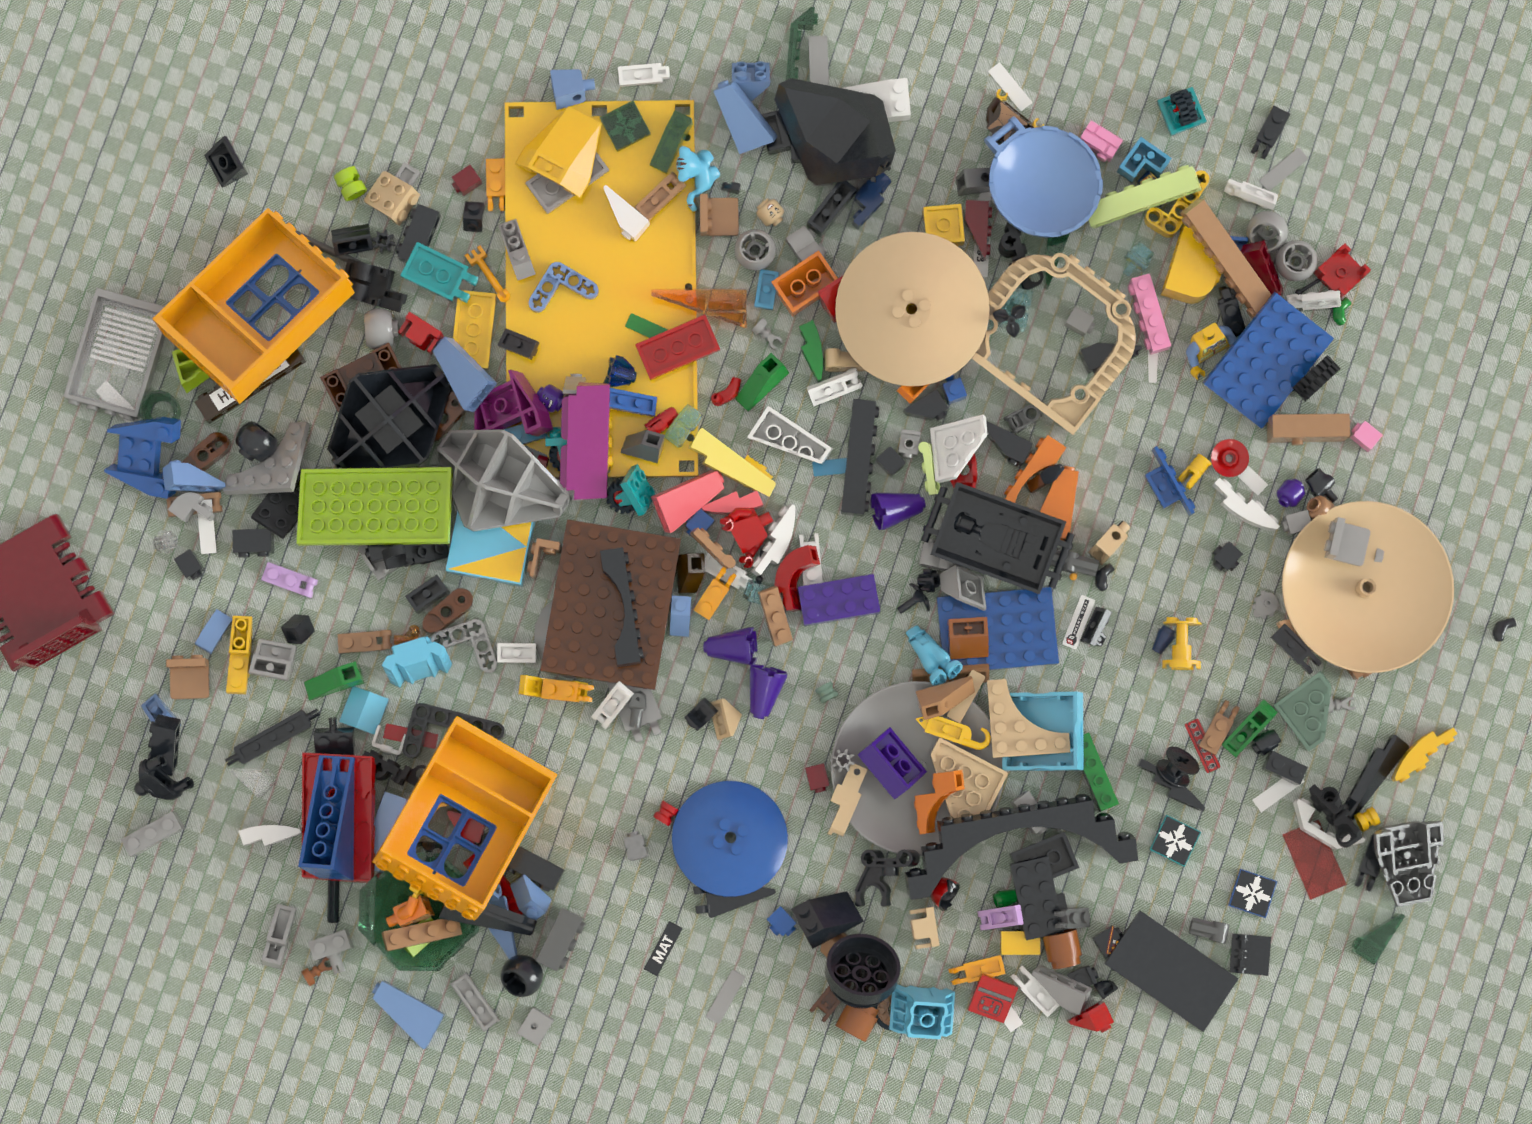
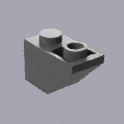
M644 430L626 436L621 453L658 463L663 450L665 435Z

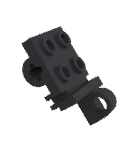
M1007 222L1004 229L1005 234L1001 238L998 251L1001 256L1011 258L1012 263L1026 257L1027 249L1025 243L1020 241L1021 231ZM1042 271L1037 272L1040 276L1038 282H1032L1029 276L1021 282L1023 293L1042 283L1044 278Z
M348 258L345 272L349 275L348 279L353 283L352 288L355 292L350 299L400 313L402 304L406 303L408 295L390 290L395 271Z
M300 469L294 492L268 493L251 515V519L282 539L293 529L298 521L300 491L296 488L300 484Z
M401 544L383 550L382 555L386 570L445 559L448 558L449 550L447 544Z
M372 749L370 753L365 751L362 755L374 757L376 768L379 765L383 768V771H378L377 774L375 769V779L383 781L393 774L391 780L401 786L404 785L405 781L415 786L419 780L416 776L417 770L426 768L425 765H418L412 769L405 765L402 770L400 769L401 765L389 758L386 762L383 760L384 756Z
M1315 784L1309 788L1311 793L1310 799L1313 801L1312 805L1319 813L1323 812L1326 815V820L1332 826H1335L1338 844L1341 847L1347 848L1362 838L1361 831L1348 817L1350 811L1342 804L1338 791L1334 787H1325L1320 790ZM1348 834L1351 836L1347 842L1340 840V838L1343 839Z

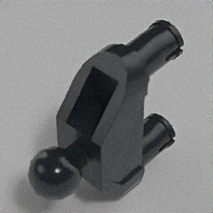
M160 754L151 760L145 759L140 762L139 782L135 784L134 791L139 796H145L149 793L155 798L174 800L180 797L184 791L193 788L194 782L190 777H185L176 782L159 769L167 764L165 756L162 757L163 755Z

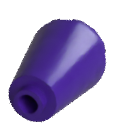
M876 492L871 495L870 499L871 509L874 508L875 511L872 517L878 530H886L922 513L923 508L926 507L925 499L920 494Z
M747 627L708 637L707 641H704L703 644L704 653H707L708 657L745 665H755L757 657L753 656L754 652L758 651L756 631H753L754 627Z
M751 665L750 713L753 714L754 718L764 719L770 715L787 679L788 674L786 671L774 667L766 668L764 665Z

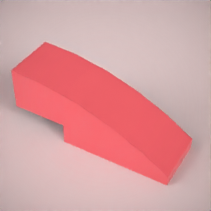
M736 491L704 505L702 510L710 514L729 515L735 508L758 509L763 507V503L758 491L739 498Z

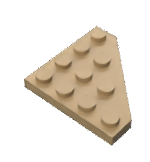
M939 737L930 754L936 773L962 770L965 789L959 790L945 799L950 817L959 818L963 814L970 813L976 815L980 814L981 811L990 810L1008 772Z

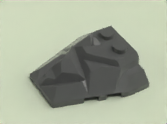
M1412 821L1380 827L1378 831L1373 833L1374 849L1395 906L1402 907L1432 901L1437 877L1434 875L1436 864L1439 865L1440 858H1437L1440 846L1443 847L1444 844L1443 822Z

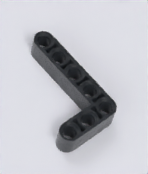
M418 703L412 710L402 751L409 758H417L422 752L429 723L448 728L456 716L463 717L466 722L472 725L477 721L482 722V731L494 737L492 729L495 726L501 727V735L494 737L497 740L505 737L506 729L498 722L425 703ZM420 707L427 709L426 716H418L417 711ZM438 712L445 713L446 718L443 722L436 720ZM417 725L421 726L422 733L419 736H414L412 729ZM411 744H415L417 747V751L413 755L407 752V748Z

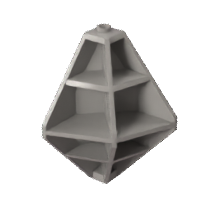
M450 430L437 447L438 460L441 467L453 468L452 497L463 526L473 532L558 518L569 504L570 493L562 487L557 479L513 434L505 430Z

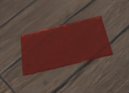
M1319 819L1316 820V821H1313V822H1315L1316 824H1318V825L1321 826V823H1320ZM1300 827L1282 834L1310 900L1347 885L1330 847L1300 830Z

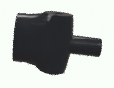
M1321 468L1316 469L1306 478L1305 482L1308 484L1314 497L1326 495L1332 503L1338 499L1331 490L1335 484V479L1331 475L1324 473Z

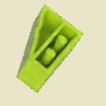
M180 349L172 351L178 376L186 393L210 378Z

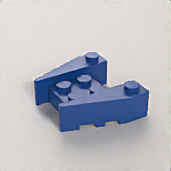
M157 417L155 419L115 424L107 429L108 433L120 434L118 465L112 464L105 468L104 472L149 496L168 499L176 494V491L165 490L163 472H159L161 442L173 443L180 439L181 420Z

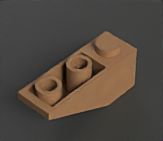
M972 676L916 691L918 706L923 719L927 720L942 716L975 692Z

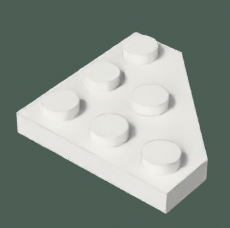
M984 415L930 428L935 481L937 483L956 479L988 435L986 417Z

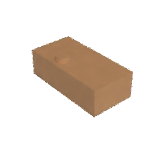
M1350 413L1278 414L1270 416L1267 422V443L1292 442L1293 446L1303 445V442H1344L1350 437Z

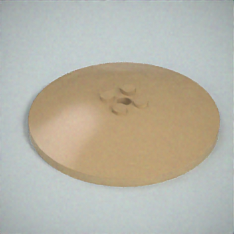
M902 232L875 241L856 256L841 279L835 310L840 337L849 354L864 370L892 384L923 386L952 376L971 360L979 349L987 331L990 307L985 281L976 264L961 248L933 234ZM914 303L917 306L915 314L907 313L906 307L908 304Z

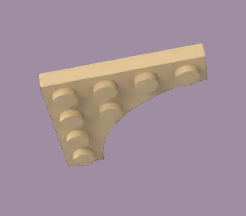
M1006 679L987 680L993 758L1070 753L1069 733L1052 732L1036 726L1016 708L1009 694Z

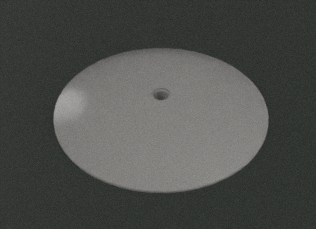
M903 682L873 693L863 700L846 718L833 747L832 756H838L837 750L844 753L848 749L847 754L849 756L854 754L850 758L851 762L868 769L857 754L891 727L927 771L913 786L895 800L869 769L859 788L858 793L862 795L852 815L850 824L873 844L894 853H898L903 849L916 850L922 856V846H926L930 842L940 844L937 821H941L944 817H950L944 800L937 812L935 832L928 834L919 833L917 828V810L914 807L915 796L935 793L932 780L933 774L936 771L930 754L939 737L924 732L922 726L916 721V718L922 717L916 691L933 687L931 682ZM972 701L960 724L966 725L971 729V740L981 743L986 738L984 732L980 730L982 727L987 729L991 736L990 720L979 706ZM949 711L946 712L944 715L940 716L948 720L954 721L953 719L947 717ZM946 740L1002 769V757L993 758L991 741L985 749L975 750ZM845 755L842 758L838 757L841 766L845 763L848 764L849 761L846 760ZM831 758V778L835 791L837 784L842 785L848 771L846 768H842V771L839 772L838 766L832 767L836 760ZM855 769L854 774L859 775L860 770ZM1003 785L990 809L992 812H994L1000 799Z

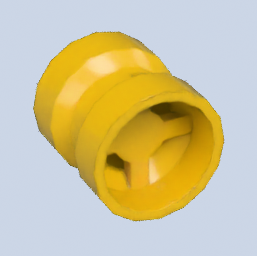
M1373 807L1367 808L1364 813L1359 812L1354 815L1356 823L1362 832L1369 830V827L1372 825L1377 826L1381 824L1380 818Z

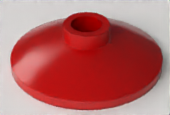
M1225 439L1217 443L1213 448L1211 463L1215 471L1220 475L1235 477L1243 473L1247 468L1249 453L1240 441ZM1227 455L1232 457L1230 462H1227L1225 459Z

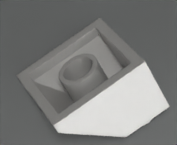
M954 565L940 574L941 591L980 610H986L983 576L958 565Z

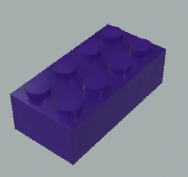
M874 574L798 587L804 627L880 614Z

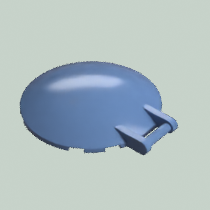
M1012 116L1006 125L992 136H987L984 139L985 144L995 154L989 172L991 197L1000 214L1018 230L1038 237L1063 236L1083 226L1097 209L1103 189L1100 165L1090 147L1078 136L1052 126L1025 129L1019 120ZM1011 129H1014L1016 131V133H1014L1002 144L998 145L996 143V141H998Z

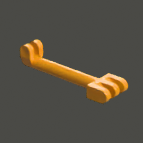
M481 245L477 247L480 254H477L474 249L471 250L474 258L471 259L468 253L464 256L472 267L476 264L479 266L497 292L496 296L501 302L508 301L510 294L506 288H502L483 260L488 256Z

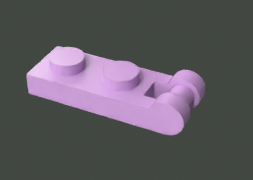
M270 562L267 563L261 578L262 581L312 598V590L318 582L314 578ZM303 581L307 582L305 589L300 588Z
M1020 905L977 911L978 917L981 919L980 930L1024 924Z

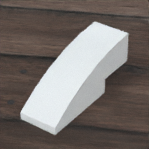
M262 825L239 830V834L244 846L261 840L264 846H270L302 834V829L280 825Z

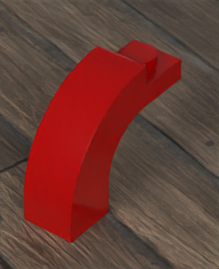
M806 545L795 549L783 559L777 570L775 586L778 587L779 594L783 595L782 602L786 611L795 612L801 610L797 592V581L803 571L820 565L816 546Z

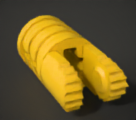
M1198 453L1196 458L1177 478V481L1182 483L1192 474L1193 476L1186 484V488L1190 490L1201 478L1205 470L1211 466V462Z

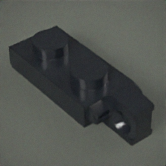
M1226 286L1220 287L1218 289L1221 298L1218 299L1217 306L1223 326H1228L1236 337L1240 336L1245 329V324L1237 298L1234 293L1230 294L1229 288Z

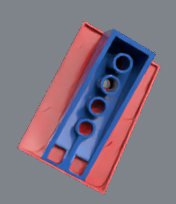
M302 752V849L298 867L302 869V877L304 879L374 884L375 863L372 862L375 857L376 764L374 757Z

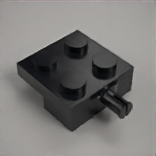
M330 717L328 718L329 728H315V753L355 755L354 727L337 728V718Z

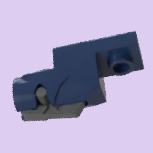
M884 172L875 177L864 178L857 183L858 191L855 195V202L864 210H858L853 216L852 225L856 229H859L884 203L885 199L880 194L883 195L891 183V179Z

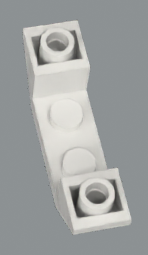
M1304 798L1294 800L1293 805L1300 830L1332 849L1343 848L1338 844L1335 834L1329 831L1327 833L1320 830L1321 826L1311 821L1308 823L1315 811L1310 801ZM1348 834L1343 839L1340 838V840L1347 842L1351 836ZM1362 837L1353 845L1363 843L1365 841V838Z

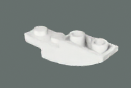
M1219 478L1212 484L1225 498L1220 505L1238 519L1252 526L1270 531H1275L1280 527L1277 524L1278 520L1272 514L1268 515L1264 511V506L1259 501L1252 499L1246 504L1245 498L1240 493H1235L1231 489L1232 485L1226 479L1222 480Z
M793 504L787 505V507L783 506L778 513L779 518L777 521L772 522L767 528L769 531L767 537L772 541H768L765 544L761 557L758 556L753 561V568L750 572L754 575H761L769 563L776 565L783 557L794 528L795 506Z

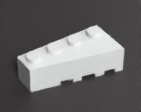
M767 406L747 437L822 465L833 450V448L770 406Z

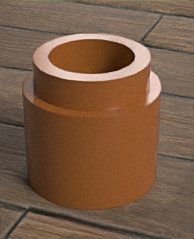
M1076 928L1064 929L1062 933L1042 937L1047 960L1051 962L1052 969L1072 967L1081 963L1080 956L1082 951Z
M845 1005L835 1026L866 1042L878 1020L876 1016L879 1010L874 1007L854 1008Z

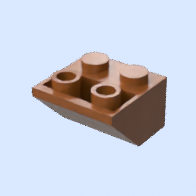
M987 617L948 619L950 659L989 657Z

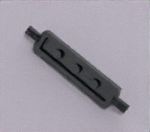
M316 708L309 713L300 710L234 747L235 754L225 759L228 762L227 765L230 766L237 761L246 764L311 728V720L320 716L318 709Z

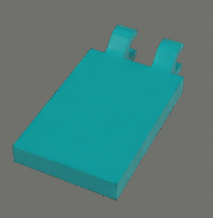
M419 242L416 243L400 275L402 278L449 301H453L454 297L465 303L468 302L470 294L459 290L462 281L465 280L469 284L476 286L479 280L478 277L467 272L468 266Z

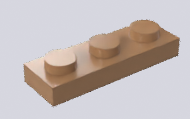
M773 586L759 591L758 595L773 645L776 647L793 640L778 587Z

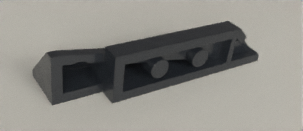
M1390 735L1383 750L1374 748L1344 803L1345 808L1350 811L1348 817L1351 820L1355 819L1354 815L1362 810L1409 749V745L1398 736Z

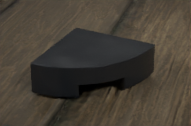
M724 182L722 183L721 190L739 195L741 184Z
M1110 980L1100 981L1093 985L1102 999H1105L1118 989L1116 984Z

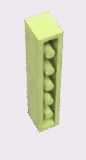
M1185 165L1178 168L1177 172L1161 174L1158 179L1153 180L1149 178L1143 180L1141 185L1126 186L1122 192L1117 193L1113 191L1107 193L1105 198L1100 199L1097 209L1089 219V223L1095 229L1201 191L1202 189L1194 167Z

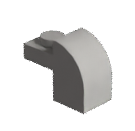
M193 492L181 494L168 508L170 512L186 523L195 511L209 521H212L216 516L211 513L213 509L205 503L200 505L205 498Z

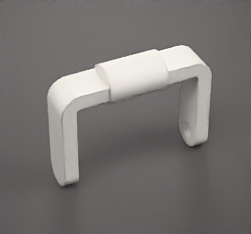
M378 725L372 740V746L390 755L391 753L401 754L406 734L403 736L399 750H396L391 746L376 743L381 726Z

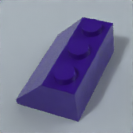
M891 727L857 754L894 800L906 792L927 772Z

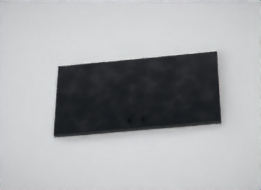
M1141 910L1138 911L1104 963L1202 1032L1205 1031L1238 981L1236 976Z

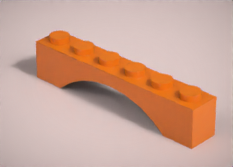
M1049 435L1045 439L1041 437L1035 446L1038 448L1036 453H1030L1025 463L1028 465L1024 471L1020 469L1014 477L1017 480L1014 486L1009 485L1004 492V495H1006L1005 499L1015 503L1023 485L1036 473L1049 466H1054L1067 447Z

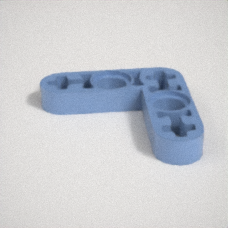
M554 262L549 266L531 295L529 306L533 312H542L560 284L588 300L596 298L599 289L593 281L560 262ZM561 267L560 270L564 274H566V271H569L565 281L562 280L564 277L561 274L554 275L553 268ZM571 276L579 278L577 285L572 286L568 283ZM583 281H585L584 286L587 288L593 286L594 294L590 293L587 295L586 289L581 287ZM544 283H551L553 289L550 292H544L542 290ZM538 292H540L544 296H547V299L542 297L541 307H534L533 301H538L540 298V294H537Z

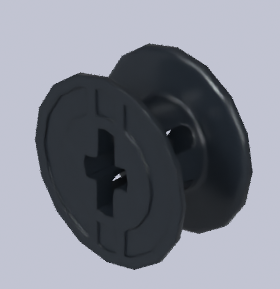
M1171 746L1166 750L1168 759H1161L1157 762V770L1172 785L1183 788L1187 787L1190 783L1188 774H1197L1200 770L1199 764L1184 749Z

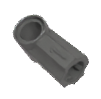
M1192 917L1189 934L1206 937L1209 940L1226 944L1230 925Z

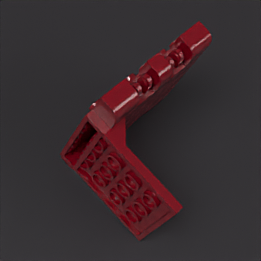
M58 514L45 518L0 544V622H2L0 623V631L6 627L10 630L9 633L0 637V643L14 637V639L2 645L0 651L13 672L24 666L34 669L102 631L99 623L115 614L102 591H97L84 598V596L95 590L94 586H88L82 591L79 590L78 586L89 580L88 575L79 577L91 571L84 558L74 559L76 557L75 552L69 553L63 558L59 555V553L67 550L71 545L69 542L58 545L72 537Z

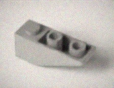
M514 219L498 225L517 280L535 275L517 220Z

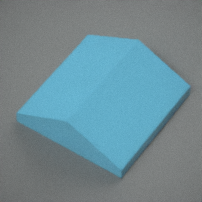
M354 686L351 689L339 722L375 735L389 699Z

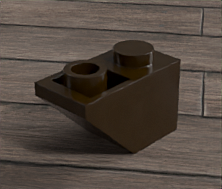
M704 553L680 554L677 560L678 593H697L705 574Z

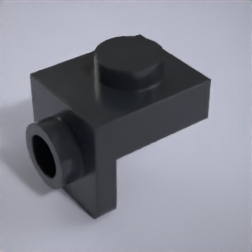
M465 201L463 213L464 231L482 232L484 203Z
M703 698L684 718L690 727L698 731L718 710L706 698Z

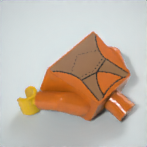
M410 886L409 889L414 892L413 895L409 896L408 901L393 907L394 913L386 916L388 926L393 927L399 924L401 927H407L434 916L435 914L427 893L422 890H415Z

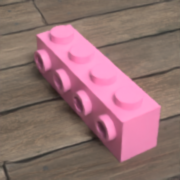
M1150 273L1131 278L1128 291L1130 296L1133 295L1135 302L1133 307L1135 313L1139 315L1140 321L1138 323L1141 332H1144L1145 335L1144 344L1146 350H1149L1150 355L1169 350L1171 343Z

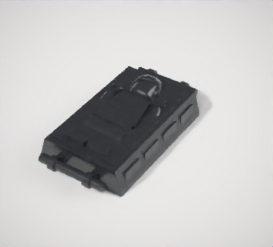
M959 482L956 483L952 495L948 499L945 498L948 488L940 486L938 495L935 494V503L927 525H924L922 530L924 533L921 541L928 543L931 534L936 536L930 555L1040 594L1046 576L1051 577L1048 587L1056 588L1058 580H1061V572L1069 550H1072L1074 545L1072 544L1075 537L1073 533L1068 532L1065 541L1060 539L1066 521ZM943 503L948 506L939 530L934 529V525ZM1057 546H1062L1054 571H1050L1049 568Z

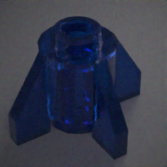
M616 355L615 358H609V368L603 383L610 384V388L623 385L629 386L631 382H635L637 372H635L634 367L624 357Z

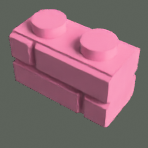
M1092 120L1080 137L1097 154L1096 157L1103 162H1106V160L1111 162L1123 142V139Z

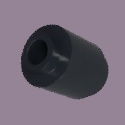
M1274 729L1267 730L1252 740L1253 745L1251 747L1257 755L1261 754L1264 756L1278 747L1281 739Z

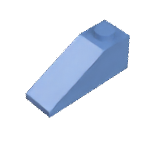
M180 460L170 461L168 465L162 468L165 490L218 492L226 487L225 483L189 463H181Z

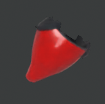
M942 877L930 897L941 911H945L952 906L950 902L957 895L960 884L949 878Z

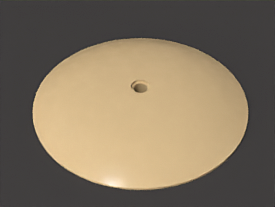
M1356 501L1329 509L1327 514L1318 515L1301 530L1293 541L1284 563L1282 594L1285 609L1293 628L1315 654L1329 663L1346 670L1362 673H1381L1412 663L1424 655L1437 642L1452 612L1454 579L1451 565L1443 546L1422 521L1403 509L1389 504L1373 501ZM1337 517L1344 518L1347 524L1370 530V537L1362 566L1325 558L1326 551H1324V547L1330 536L1328 532L1329 525ZM1377 548L1384 551L1382 562H1374ZM1363 583L1369 585V593L1363 590Z

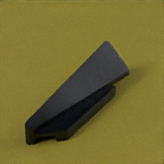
M444 903L439 914V918L529 936L533 934L537 923L536 920L490 903L487 904L484 911L475 921L464 918L461 915L462 913L457 910L448 909Z

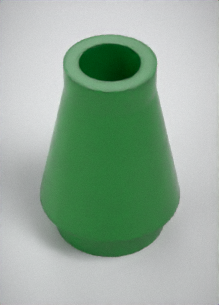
M1015 889L1001 890L993 894L996 908L1008 907L1017 902Z

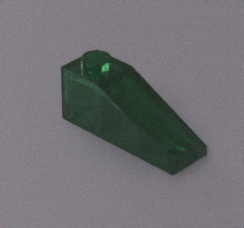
M676 110L673 112L650 162V166L667 174L679 148L682 146L693 125L692 118Z
M1397 914L1361 935L1360 938L1357 937L1352 944L1353 950L1351 952L1369 964L1375 965L1405 918V915Z

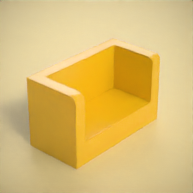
M1000 931V955H1040V938L1026 941L1024 931Z

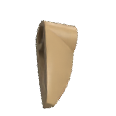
M837 348L824 350L825 371L846 372L851 368H856L857 371H866L852 358L849 352H843Z

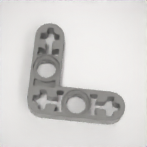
M478 619L439 631L431 637V642L437 640V636L445 638L447 637L445 633L449 632L452 643H449V640L443 641L442 644L445 648L471 640L480 668L485 673H492L497 669V660L485 625ZM474 623L478 626L481 625L479 633L471 631L469 632L471 636L467 637L464 626H467V629H471L474 627ZM456 629L463 631L464 635L460 640L453 638V632ZM480 641H485L488 644V648L484 652L477 649V644ZM491 652V655H488V659L490 662H494L491 665L492 669L489 670L483 666L486 664V660L484 657L480 659V655H486Z

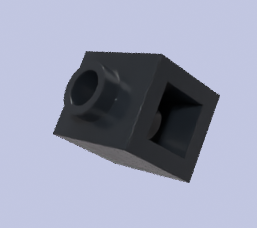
M1228 541L1223 547L1219 545L1212 552L1214 555L1211 559L1214 562L1212 565L1220 572L1222 570L1224 572L1228 570L1232 572L1239 565L1237 560L1243 553Z

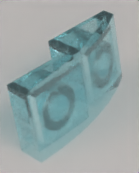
M687 404L665 433V438L678 448L682 447L689 433L695 430L703 414Z

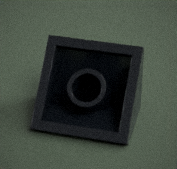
M223 136L204 155L222 188L248 175L227 136Z

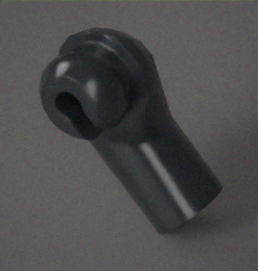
M1110 563L1096 572L1095 586L1100 591H1105L1108 588L1107 576L1115 570Z
M1514 617L1498 621L1492 631L1495 641H1503L1506 630L1516 626Z

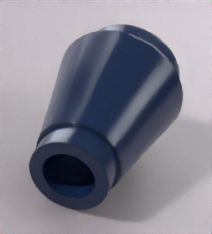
M1162 625L1161 629H1158L1152 650L1162 655L1163 651L1176 638V631Z

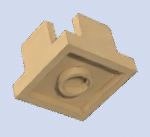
M927 907L909 910V914L925 913L924 918L910 921L913 939L929 938V943L915 945V949L940 946L934 908Z

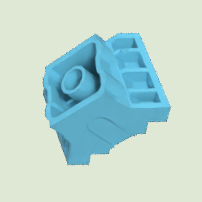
M428 636L392 646L393 654L387 656L382 664L390 683L399 688L404 680L413 685L414 681L430 676L435 678L439 670L448 673L452 666L445 647L435 641L431 642Z
M898 984L892 993L889 1030L906 1034L907 1037L941 1039V1036L947 1037L951 1035L955 991L947 988L940 990L935 987L920 988L912 985L903 987Z

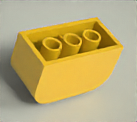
M1183 223L1161 295L1184 303L1195 304L1204 300L1213 287H1216L1221 274L1216 270L1214 260L1204 253V246L1194 239L1192 229L1186 227Z

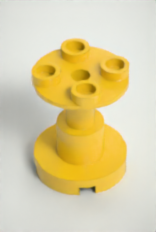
M1166 617V621L1163 622L1164 625L1176 626V645H1172V660H1162V669H1167L1168 665L1172 667L1171 670H1193V666L1200 670L1201 661L1191 660L1192 646L1188 645V626H1200L1202 623L1197 618L1189 617L1186 618V621H1179L1177 617Z

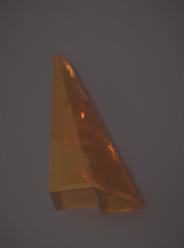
M745 288L651 289V296L747 328V290Z

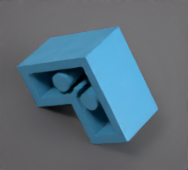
M1140 137L1119 166L1117 173L1133 182L1142 168L1159 178L1172 158Z

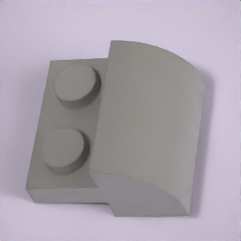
M258 639L249 674L289 681L293 671L297 646Z

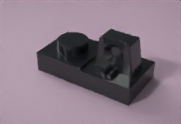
M505 328L498 342L499 347L530 360L536 355L539 345L538 341Z
M1095 607L1080 641L1091 646L1097 645L1102 647L1107 637L1102 633V630L1108 624L1112 612L1104 608Z

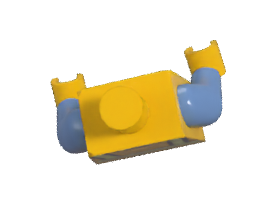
M1212 323L1192 336L1190 345L1186 349V355L1190 366L1193 367L1190 374L1198 380L1197 376L1199 373L1205 377V371L1198 366L1200 363L1229 347V345L1232 346L1237 340L1228 326L1220 325L1218 327L1216 323Z

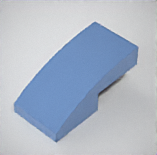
M216 609L197 638L195 645L212 654L222 640V636L232 624V618Z

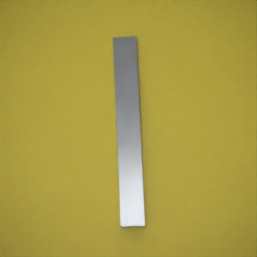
M808 36L810 82L829 86L827 36ZM813 183V186L832 185V183L822 184V185H815V184Z

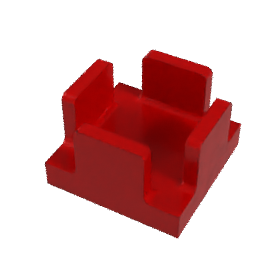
M409 311L405 317V322L398 331L399 335L402 337L405 335L410 339L409 342L422 351L427 349V352L432 355L437 342L444 335L440 330Z

